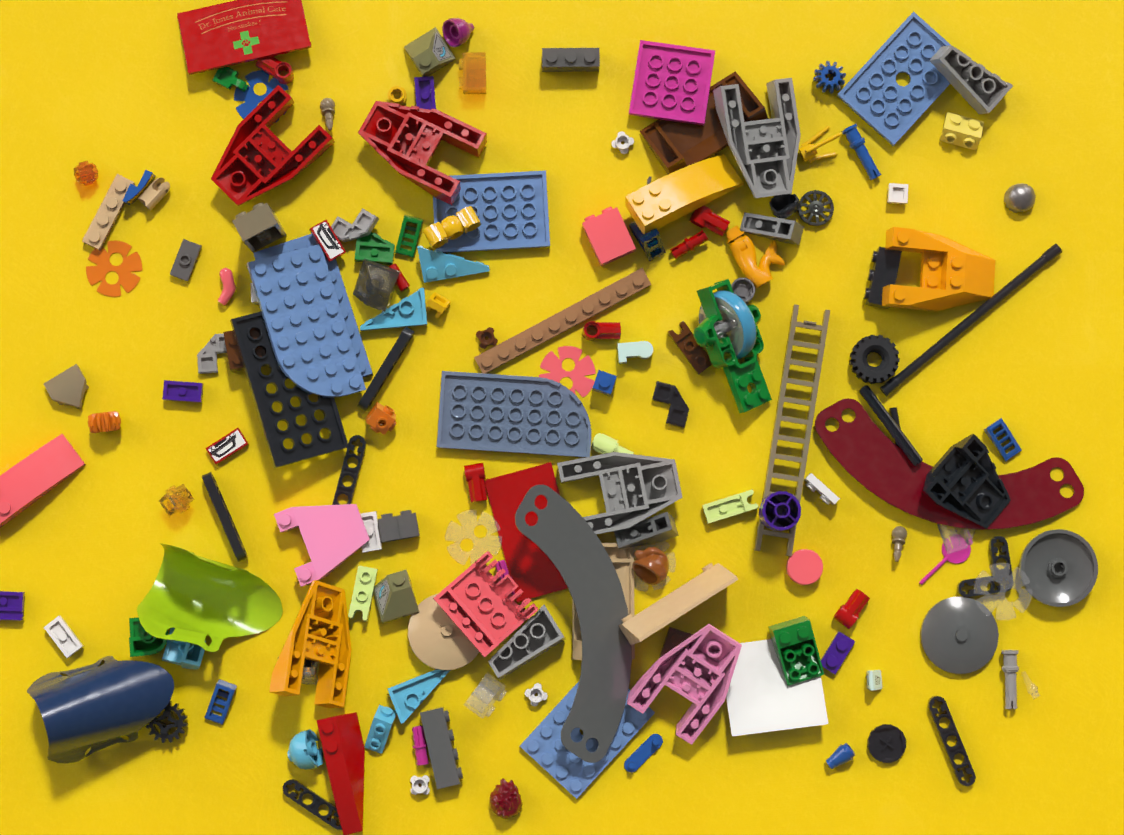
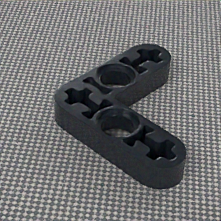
M995 536L989 541L993 576L960 581L957 585L959 595L972 597L1006 592L1012 589L1014 581L1008 543L1004 537ZM996 539L1003 543V546L1000 547V553L1005 552V555L995 557L994 553H998V548L993 546V543H996ZM999 558L1006 561L1004 569H999L996 566V561ZM1003 577L1009 581L1006 588L1003 585L996 586L997 590H994L993 578H995V582H1001ZM983 580H987L990 583L988 591H983L980 588V583ZM973 581H976L978 593H975V589L968 590V594L961 590V587H964V583H967V586L975 585Z

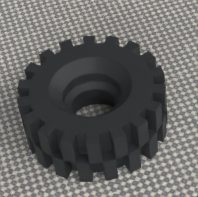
M870 335L862 338L854 345L850 353L851 360L849 362L852 365V372H855L858 379L861 378L863 382H869L870 384L882 383L889 379L898 369V363L900 362V358H898L899 351L895 348L896 345L894 342L891 343L889 338H884L882 335ZM871 352H876L881 356V364L877 367H872L867 362V356Z

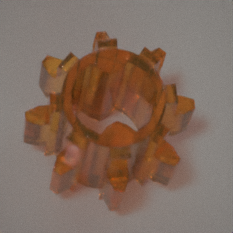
M84 161L74 168V176L79 184L83 183L86 186L93 184L97 180L98 170L95 164Z

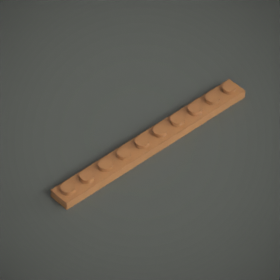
M643 268L485 351L474 357L481 372L486 374L651 286V283Z

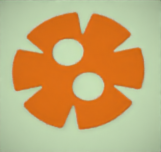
M114 240L107 242L108 253L103 246L101 250L95 248L89 255L88 260L97 264V266L86 267L89 283L94 285L102 281L97 288V292L110 297L121 296L120 284L127 293L132 291L141 278L131 272L142 271V261L138 252L127 256L132 246L125 242ZM113 253H120L123 257V262L119 266H114L110 263L109 259ZM114 271L118 274L119 280L116 284H108L105 277L108 272Z

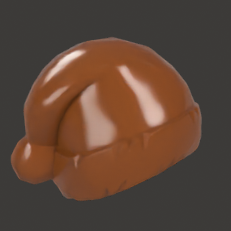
M648 547L645 550H637L634 553L636 560L632 563V567L636 575L643 582L655 585L667 577L669 560L661 549Z

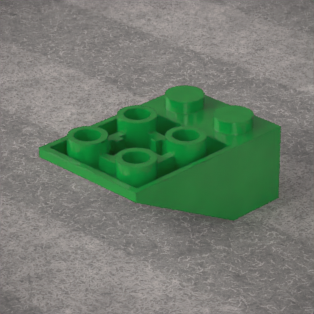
M802 616L768 627L787 686L824 675L810 619Z

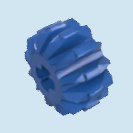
M826 61L825 66L819 64V69L814 71V74L817 76L813 78V81L819 82L816 88L824 87L822 89L823 93L829 89V93L832 94L834 89L839 91L841 89L840 85L845 84L842 78L846 77V73H840L843 67L836 68L837 62H834L831 66L830 62ZM827 74L833 76L832 81H829V78L826 79Z

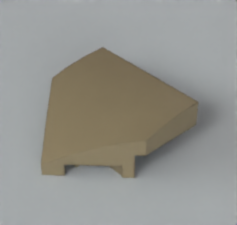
M77 364L44 383L53 401L59 405H70L81 409L84 393L89 388Z

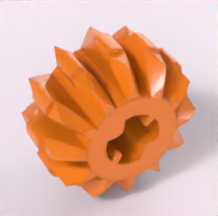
M116 411L95 413L88 416V427L91 433L117 431L121 428V418Z

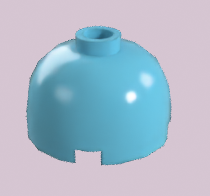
M311 729L296 734L289 744L288 758L300 769H314L323 764L322 747L320 749L317 748L315 741H319V739Z

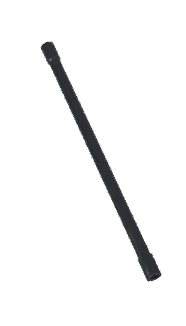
M1056 243L1052 245L1035 262L899 374L882 385L880 390L885 396L890 395L901 383L1043 266L1060 255L1062 249Z

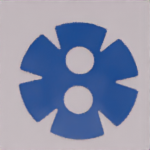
M263 70L251 72L245 76L250 85L246 92L238 88L235 89L234 100L245 101V103L237 106L236 110L244 119L278 85L284 91L288 90V86L281 84L274 77L268 82L269 74ZM259 82L264 83L267 87L266 93L261 96L256 95L253 90L255 84Z

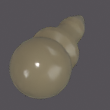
M324 98L320 102L322 115L325 117L326 126L331 131L333 115L335 114V102L331 98Z
M897 526L892 530V543L895 544L894 559L896 562L901 557L902 545L905 544L907 531L902 526Z

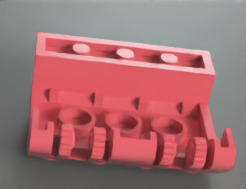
M489 551L483 554L433 598L483 657H486L506 637L539 610L534 603L526 610L524 609L531 602L529 598L525 599L520 605L514 601L522 595L523 590L519 589L515 594H511L518 585L509 574L501 580L498 579L506 572L504 569H500L493 577L489 570L493 569L498 562L495 559L488 566L486 565L493 558Z

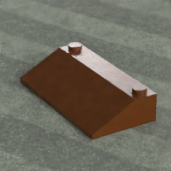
M736 71L710 87L704 126L658 119L640 131L667 174L706 160L729 146L716 111L714 89L720 86L739 84L744 122L768 119L765 107Z

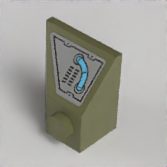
M436 27L404 46V49L422 77L430 76L456 60Z
M407 570L387 575L374 586L373 591L382 624L419 613Z

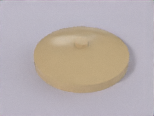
M437 594L432 595L418 605L419 613L412 614L410 617L408 639L411 649L420 661L431 668L447 671L459 669L470 663L478 655L479 651L433 599Z

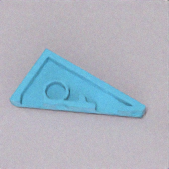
M417 246L424 283L490 271L489 265H485L482 262H473L464 259V257L444 254L442 251H433L423 246Z
M424 288L418 289L412 295L405 297L399 303L392 305L381 314L366 321L360 326V330L367 331L428 325Z
M436 669L387 689L401 724L407 720L450 670Z

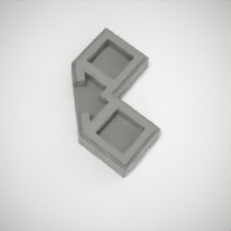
M362 208L353 224L337 216L331 228L337 238L345 243L368 236L379 218Z
M224 333L215 334L197 354L199 374L218 373L217 354L227 353Z

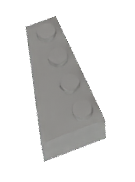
M952 45L941 47L929 60L978 114L990 113L1013 87L1012 84L1003 81L998 75L991 73L980 63L977 64L969 56Z
M543 605L488 662L498 679L501 680L564 641L565 637L546 606Z

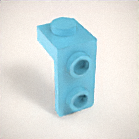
M379 705L369 730L365 748L383 753L390 729L397 715L395 710Z

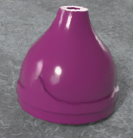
M450 18L442 26L443 36L452 47H459L464 44L474 30L472 23H467L461 18Z

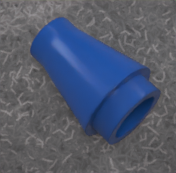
M847 743L841 744L826 762L833 770L853 760L852 758L855 756V753Z

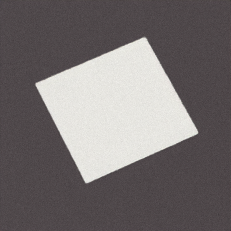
M771 639L740 643L742 647L726 695L732 736L828 724L821 676L787 686Z

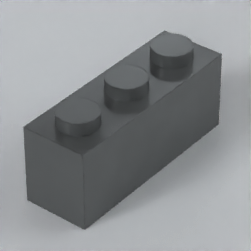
M542 48V72L599 71V48Z

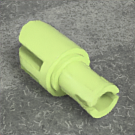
M601 433L596 434L591 445L592 449L601 454L611 452L634 453L619 446L618 440Z

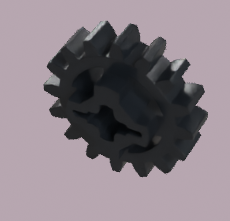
M169 701L164 708L163 715L160 717L156 716L149 725L145 726L146 728H151L149 735H156L154 740L161 738L162 743H165L168 739L171 743L174 740L173 737L180 739L179 733L184 734L186 732L183 726H188V723L184 722L188 715H182L185 709L179 710V703L172 706V701ZM173 711L178 715L179 719L175 718ZM168 717V720L174 723L166 726V723H163V721L159 720H163ZM155 724L161 729L160 732L156 729ZM178 727L173 734L169 735L170 729Z

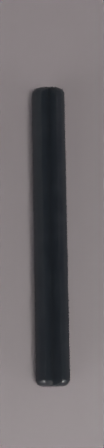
M868 385L862 387L859 391L912 464L914 466L919 465L923 461L922 457Z

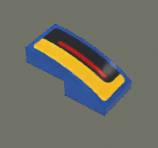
M145 170L138 186L130 184L122 201L127 205H131L138 200L139 196L151 185L155 175Z

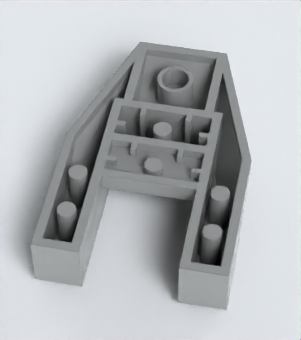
M792 78L776 79L766 83L772 119L744 122L739 84L720 86L713 90L716 111L728 145L754 198L792 193L801 135Z
M611 452L557 463L561 483L599 476L606 513L583 517L596 535L630 528L683 498L675 459Z

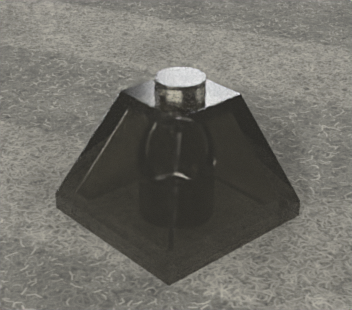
M364 258L353 295L367 306L385 312L390 305L400 271Z

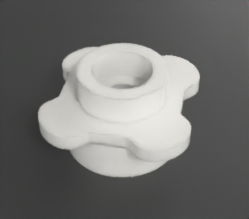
M623 131L619 132L616 140L612 141V147L619 149L622 154L628 153V148L634 144V139L632 137L629 138Z
M539 683L534 684L533 688L526 689L525 696L529 697L532 706H537L540 701L546 700L548 697Z
M427 775L423 777L412 776L410 779L412 782L411 793L413 795L418 793L428 794L430 792L428 787L430 778Z

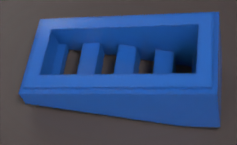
M1002 418L984 429L1005 461L1021 451L1020 446ZM1000 426L1002 430L994 434L993 431ZM1004 433L1006 436L998 441L997 437ZM1009 439L1010 442L1002 447L1001 443ZM1013 445L1014 449L1006 454L1005 450Z
M218 680L205 719L223 725L237 685ZM217 695L227 698V701L217 698ZM214 703L223 705V706H225V707H224V708L218 707V706L214 705ZM214 710L222 713V716L211 713V711Z

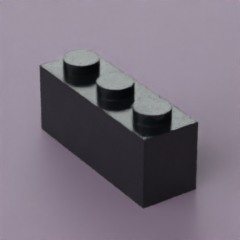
M880 246L877 248V251H873L871 262H874L873 270H869L867 279L870 281V286L865 289L864 293L866 305L884 309L890 308L882 306L883 287L890 284L895 285L902 251L888 250Z

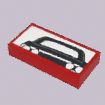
M327 219L309 229L317 244L322 248L328 262L346 253Z
M236 428L208 446L206 450L217 465L249 443L240 429Z

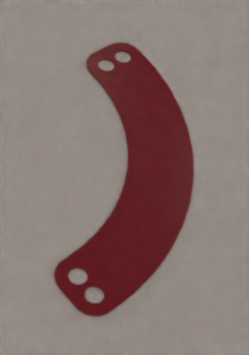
M849 398L842 399L822 410L815 420L816 432L830 453L861 485L888 504L910 515L933 523L979 530L1013 528L1054 517L1077 506L1084 496L1083 484L1071 464L1059 457L1050 458L1022 471L998 475L999 479H1002L1011 501L986 529L936 504L923 491L926 475L933 466L924 462L914 466L903 450L886 437L876 426L858 401ZM852 409L855 412L854 421L845 422L841 416L842 411ZM829 418H835L839 422V428L834 432L827 430L825 427V422ZM1057 467L1063 471L1064 477L1061 481H1054L1050 477V471L1053 468ZM1069 484L1073 487L1074 493L1072 497L1065 498L1061 495L1060 488L1062 485Z

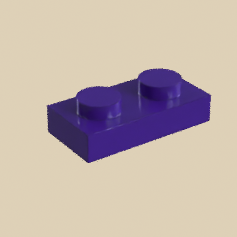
M414 77L416 106L422 109H436L434 77Z
M164 380L163 400L202 403L203 383Z
M838 631L821 658L822 667L836 674L855 641Z

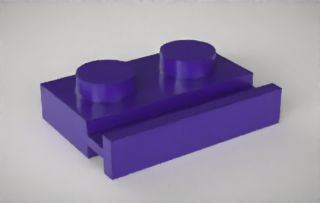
M0 591V620L24 619L25 592Z

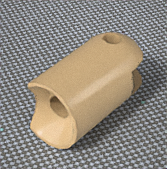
M164 178L155 179L139 196L138 200L151 211L170 190L169 182H165Z

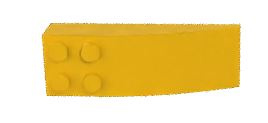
M725 154L679 169L625 196V207L643 235L646 236L744 185Z

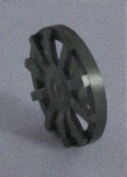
M819 190L809 191L800 199L798 213L806 224L820 226L827 223L832 217L834 211L833 200L825 192ZM813 194L814 201H812L808 197V195ZM816 194L822 195L819 201L817 200ZM826 197L828 201L822 203L821 201ZM805 198L810 203L809 205L802 203ZM830 204L831 209L824 208V206ZM801 206L807 207L808 210L802 212ZM826 211L830 212V214L826 217L822 212ZM810 213V216L807 220L804 217V214ZM819 215H821L825 220L819 222ZM813 216L816 217V223L810 222Z

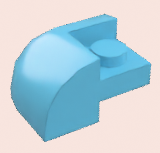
M175 628L170 629L169 635L174 632ZM168 640L162 661L181 665L182 668L199 669L205 650L196 644Z

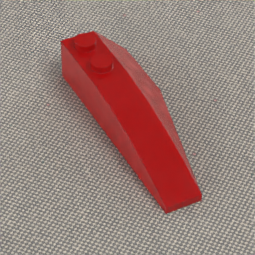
M357 712L317 720L343 835L363 831L365 747Z

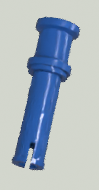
M857 124L841 131L842 134L846 135L850 143L849 147L852 150L854 149L870 180L879 177L881 173L864 145L865 139L858 132Z

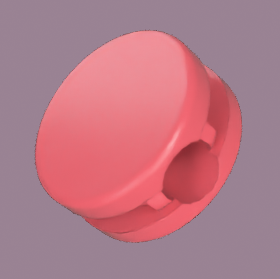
M798 550L787 560V574L795 583L809 585L821 577L823 562L820 556L812 550Z

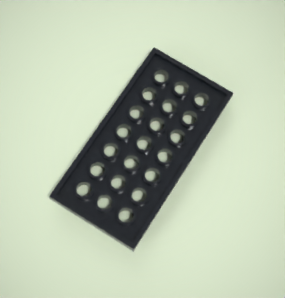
M257 312L231 319V326L274 468L348 448L349 445L334 398L318 395V401L311 402L308 397L309 393L297 387L296 384L292 389H288L285 386V380L290 378L286 377L279 367L262 313ZM257 329L260 333L259 338H252L249 333L250 330ZM262 347L265 350V356H257L255 349ZM261 366H268L271 369L270 375L262 374ZM267 384L275 385L276 392L274 394L267 392ZM292 397L300 400L299 407L291 405L290 399ZM274 402L281 404V412L273 411L272 404ZM315 411H321L324 414L322 421L315 419ZM303 416L306 420L305 425H298L296 417ZM278 421H285L287 423V430L281 431L277 426ZM321 429L328 430V439L321 438ZM303 434H308L311 437L310 444L302 442L301 437ZM285 439L292 441V449H286L283 446Z

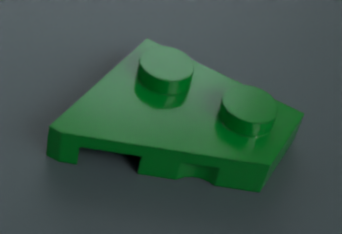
M371 232L368 236L357 239L354 260L355 262L393 265L395 245L388 240L382 239L378 234Z

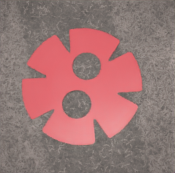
M573 346L558 347L559 358L550 351L540 365V368L550 373L540 374L539 377L554 380L560 383L563 377H569L573 381L570 391L576 395L575 390H577L582 397H585L595 382L585 376L596 373L593 361L589 355L578 361L582 350ZM571 358L574 360L575 368L572 371H565L562 368V361L564 359Z

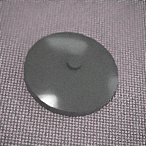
M1056 529L1040 533L1026 545L1020 558L1019 571L1025 589L1033 598L1045 605L1064 607L1078 603L1090 593L1097 579L1098 562L1094 550L1083 537L1072 531Z
M957 596L939 601L927 612L921 625L920 638L926 656L935 666L950 673L966 674L982 668L992 658L998 645L999 634L994 616L987 607L972 598Z

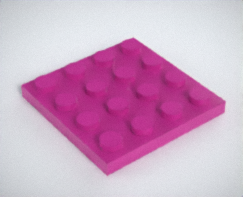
M640 40L629 115L704 126L715 50Z

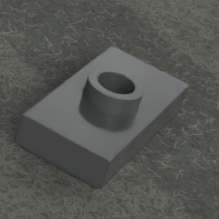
M183 239L170 275L189 282L202 246Z

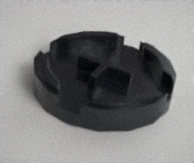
M882 724L870 732L867 739V747L870 754L876 760L883 763H892L897 761L905 752L906 738L898 727L891 724Z

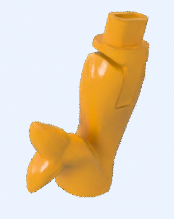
M737 225L725 232L728 238L727 243L743 274L753 282L755 289H758L773 279L770 265H785V262L781 256L776 254L777 243L773 240L762 256L759 266H757L755 246L751 239L744 235L745 232H741Z

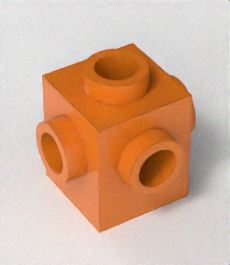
M376 402L366 416V423L370 425V428L374 432H381L384 435L388 430L391 432L397 423L395 421V411L387 405L384 407Z

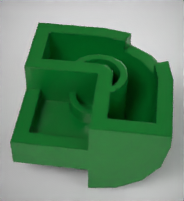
M139 617L129 618L130 657L153 655L165 647L168 640L156 638L146 632L140 623Z

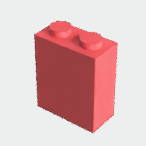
M608 207L601 211V215L596 217L595 215L588 216L584 219L585 222L582 223V227L601 267L636 251V247L617 207L614 209Z

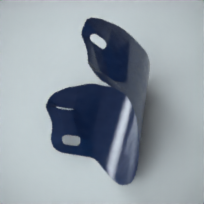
M113 656L103 657L96 663L68 671L51 672L40 677L28 688L27 693L35 700L44 721L49 742L48 760L57 763H74L116 743L135 741L138 738V731L159 715L171 700L174 691V680L165 669L153 663L132 660L117 661ZM104 660L105 663H104L103 665L99 666V664L101 663V661ZM121 736H128L129 740H125ZM91 747V750L88 752L87 755H85L87 749Z

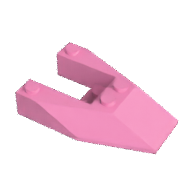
M706 625L660 657L629 692L627 704L644 714L664 685L693 702L676 725V735L692 745L726 699L742 644L714 626Z

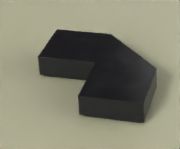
M657 381L652 400L670 405L666 420L667 424L685 428L689 412L687 404L676 386Z

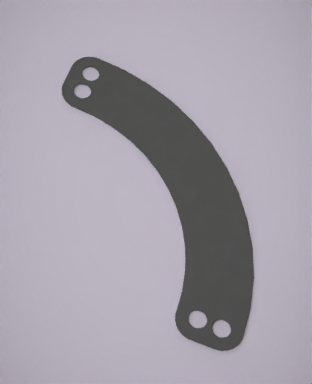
M535 485L528 490L515 514V523L518 530L534 542L549 557L560 572L574 601L582 637L580 680L571 711L561 730V741L563 746L571 753L586 762L595 763L600 761L608 751L617 732L628 694L632 645H630L619 627L623 623L621 619L629 615L628 608L613 563L600 539L586 520L569 502L550 487ZM538 495H543L547 499V506L544 509H538L535 506V498ZM530 511L535 512L538 516V521L534 526H529L525 521V516ZM575 728H580L583 731V738L580 742H574L571 739V732ZM590 738H595L598 741V748L595 752H589L586 749V742Z

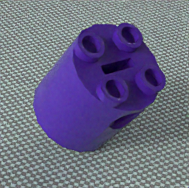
M778 491L768 495L759 507L761 522L773 531H783L792 528L801 516V506L798 499L793 494L785 491Z

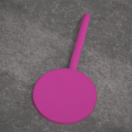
M961 535L947 537L942 544V554L945 558L919 583L922 585L947 560L951 563L964 562L971 552L969 541Z

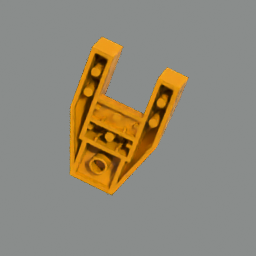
M892 227L886 230L885 249L922 253L920 287L893 284L884 286L882 306L937 312L987 300L994 295L996 260L942 235L900 227Z
M317 580L312 581L272 672L270 693L281 696L300 695L304 659H309L320 663L314 705L325 708L344 707L351 658L345 589Z

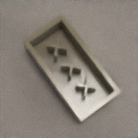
M259 203L253 206L252 211L248 213L241 212L232 221L242 241L252 252L286 236L280 221L268 203Z

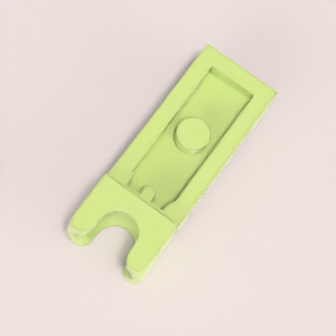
M753 489L702 505L707 523L709 524L759 508L758 504H749L747 502V497L754 494Z
M358 565L348 618L353 619L357 611H362L363 620L365 622L368 621L378 569Z

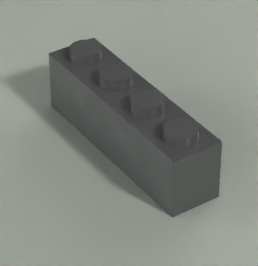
M444 707L420 712L437 789L460 784V779H463L461 767L457 768L456 764L459 756L457 748L453 749L451 742L455 739L453 730H449L447 722H450L448 710L444 711Z

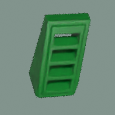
M404 215L395 253L414 257L423 219ZM407 222L418 224L417 228L407 225ZM405 229L416 233L415 235L405 233ZM403 237L414 239L413 243L404 241ZM403 244L412 247V249L408 250L400 247Z

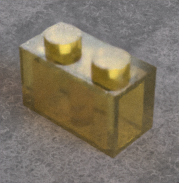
M463 53V58H459V70H463V77H459V89H463L464 94H486V53Z

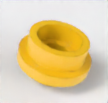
M394 86L389 90L388 99L391 103L401 105L406 101L407 94L404 88ZM396 93L401 94L399 99L394 98Z

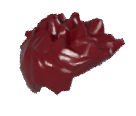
M504 778L500 780V785H496V788L490 794V805L493 813L503 819L516 816L523 805L521 795L513 780H510L508 783Z

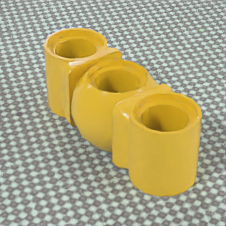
M468 206L457 212L456 216L446 217L441 221V224L437 222L426 227L423 233L432 249H437L448 243V239L454 240L460 237L463 232L466 234L477 229L481 222L472 206Z

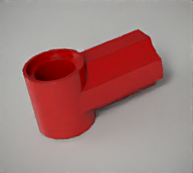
M273 56L257 60L256 67L278 79L281 84L287 85L293 81L294 74L290 64L281 62ZM282 71H288V72H289V73H288L287 75H285V76H281V75H280V73H281Z
M705 205L694 210L689 219L696 226L705 227L720 236H723L730 221L713 213V210Z
M590 321L584 326L582 334L589 341L595 339H621L620 322ZM590 326L594 327L597 331L593 336L589 335L586 330Z
M483 463L464 465L471 502L487 500Z
M856 588L847 602L838 609L833 618L847 629H850L870 598Z

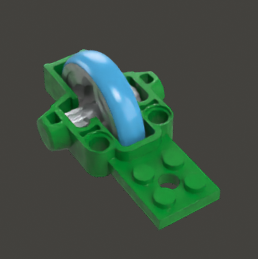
M729 279L697 290L701 306L699 310V325L694 329L693 333L694 339L698 345L706 347L712 365L715 368L724 369L739 413L747 412L772 400L757 360V354L764 349V343L757 326L761 320L759 309L753 304L747 305L738 295L734 294ZM744 357L745 360L739 363L737 359H741ZM748 384H749V385L751 386V388H752L751 393L748 392V389H747Z

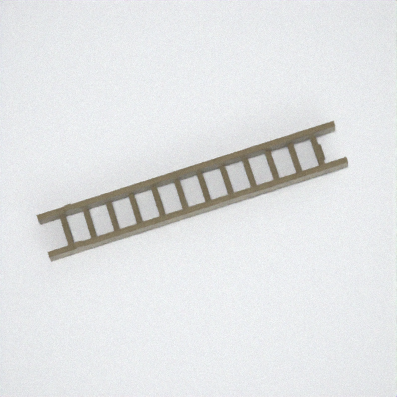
M793 305L762 501L768 495L775 493L770 492L771 479L778 478L797 482L795 497L800 503L830 310L824 311L821 326L816 325V322H797L799 305ZM800 327L821 331L819 344L795 341V328ZM798 346L818 350L816 363L791 359L792 347ZM790 364L815 368L813 382L788 378ZM787 383L812 387L810 401L785 397ZM784 402L809 406L807 420L782 416ZM781 421L806 425L804 439L779 435ZM778 440L803 444L801 458L776 454ZM775 459L800 463L798 477L773 473ZM759 517L754 551H760L762 536L769 535L787 538L786 556H792L797 523L789 529L788 534L764 530V524Z

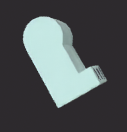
M648 341L618 343L619 364H626L627 358L639 357L641 359H648L653 353L652 344Z

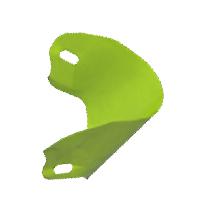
M163 543L160 544L164 548V557L157 578L149 593L137 607L140 623L150 635L165 640L196 644L209 652L218 651L225 638L252 635L268 630L280 620L283 613L282 603L276 592L262 579L249 571L197 556L188 550ZM169 628H175L172 634L165 635ZM207 635H209L212 640L210 646H208L205 642V638Z

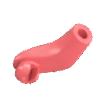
M223 268L219 273L223 290L218 301L226 306L234 295L236 287L232 271L228 268Z

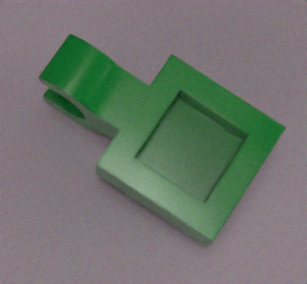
M229 67L218 68L212 79L213 82L231 90L232 86H235L241 91L246 92L249 86L246 82L237 78L239 75L237 71Z

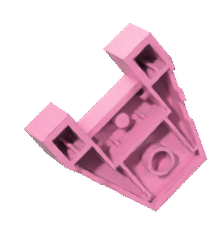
M357 504L290 507L274 514L280 532H286L299 527L312 562L294 568L300 586L312 584L313 580L319 581L326 578L335 568L339 567L348 557L352 556L370 540Z

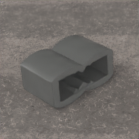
M411 510L401 511L399 516H393L392 513L383 514L381 519H378L382 543L420 536L416 513H412Z

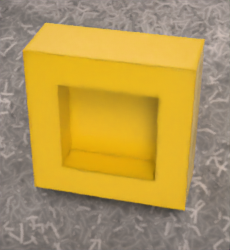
M434 292L426 303V312L429 313L433 308L437 311L435 317L439 318L448 308L451 301Z

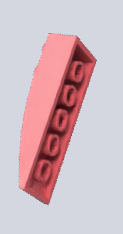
M63 434L57 436L0 476V528L85 465Z

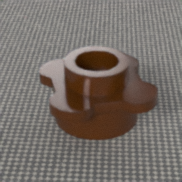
M488 327L487 330L476 333V337L480 341V348L486 349L489 345L494 346L497 344L498 340L494 337L493 328Z

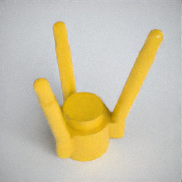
M829 126L825 127L807 142L802 143V147L798 148L803 161L808 160L811 163L816 160L837 156L836 152L815 156L818 154L816 149L835 140L842 134L838 133L814 145L812 142L830 129Z

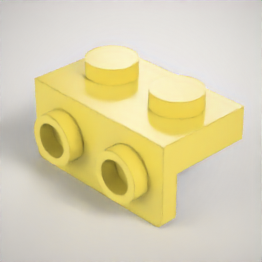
M947 112L940 141L976 150L981 140L984 122Z

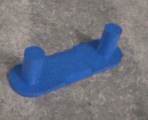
M652 734L626 759L624 763L625 769L628 772H635L662 745V737L659 734Z

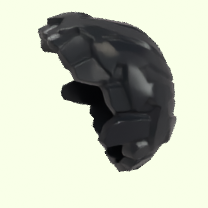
M796 194L774 196L769 205L775 217L786 219L796 213L800 207V201Z

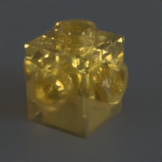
M184 484L178 487L173 485L165 491L166 494L159 502L166 513L171 516L178 511L181 514L190 508L189 504L194 498Z

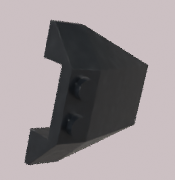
M971 434L951 446L928 472L923 491L936 504L987 529L1011 499L1002 479L998 477L995 470L996 466L988 455L987 447L975 434Z

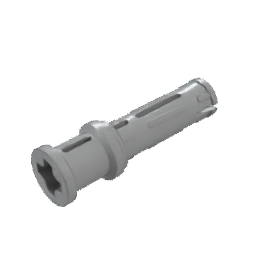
M1001 650L1004 661L1002 670L1005 672V709H1017L1016 672L1019 670V666H1017L1019 650Z

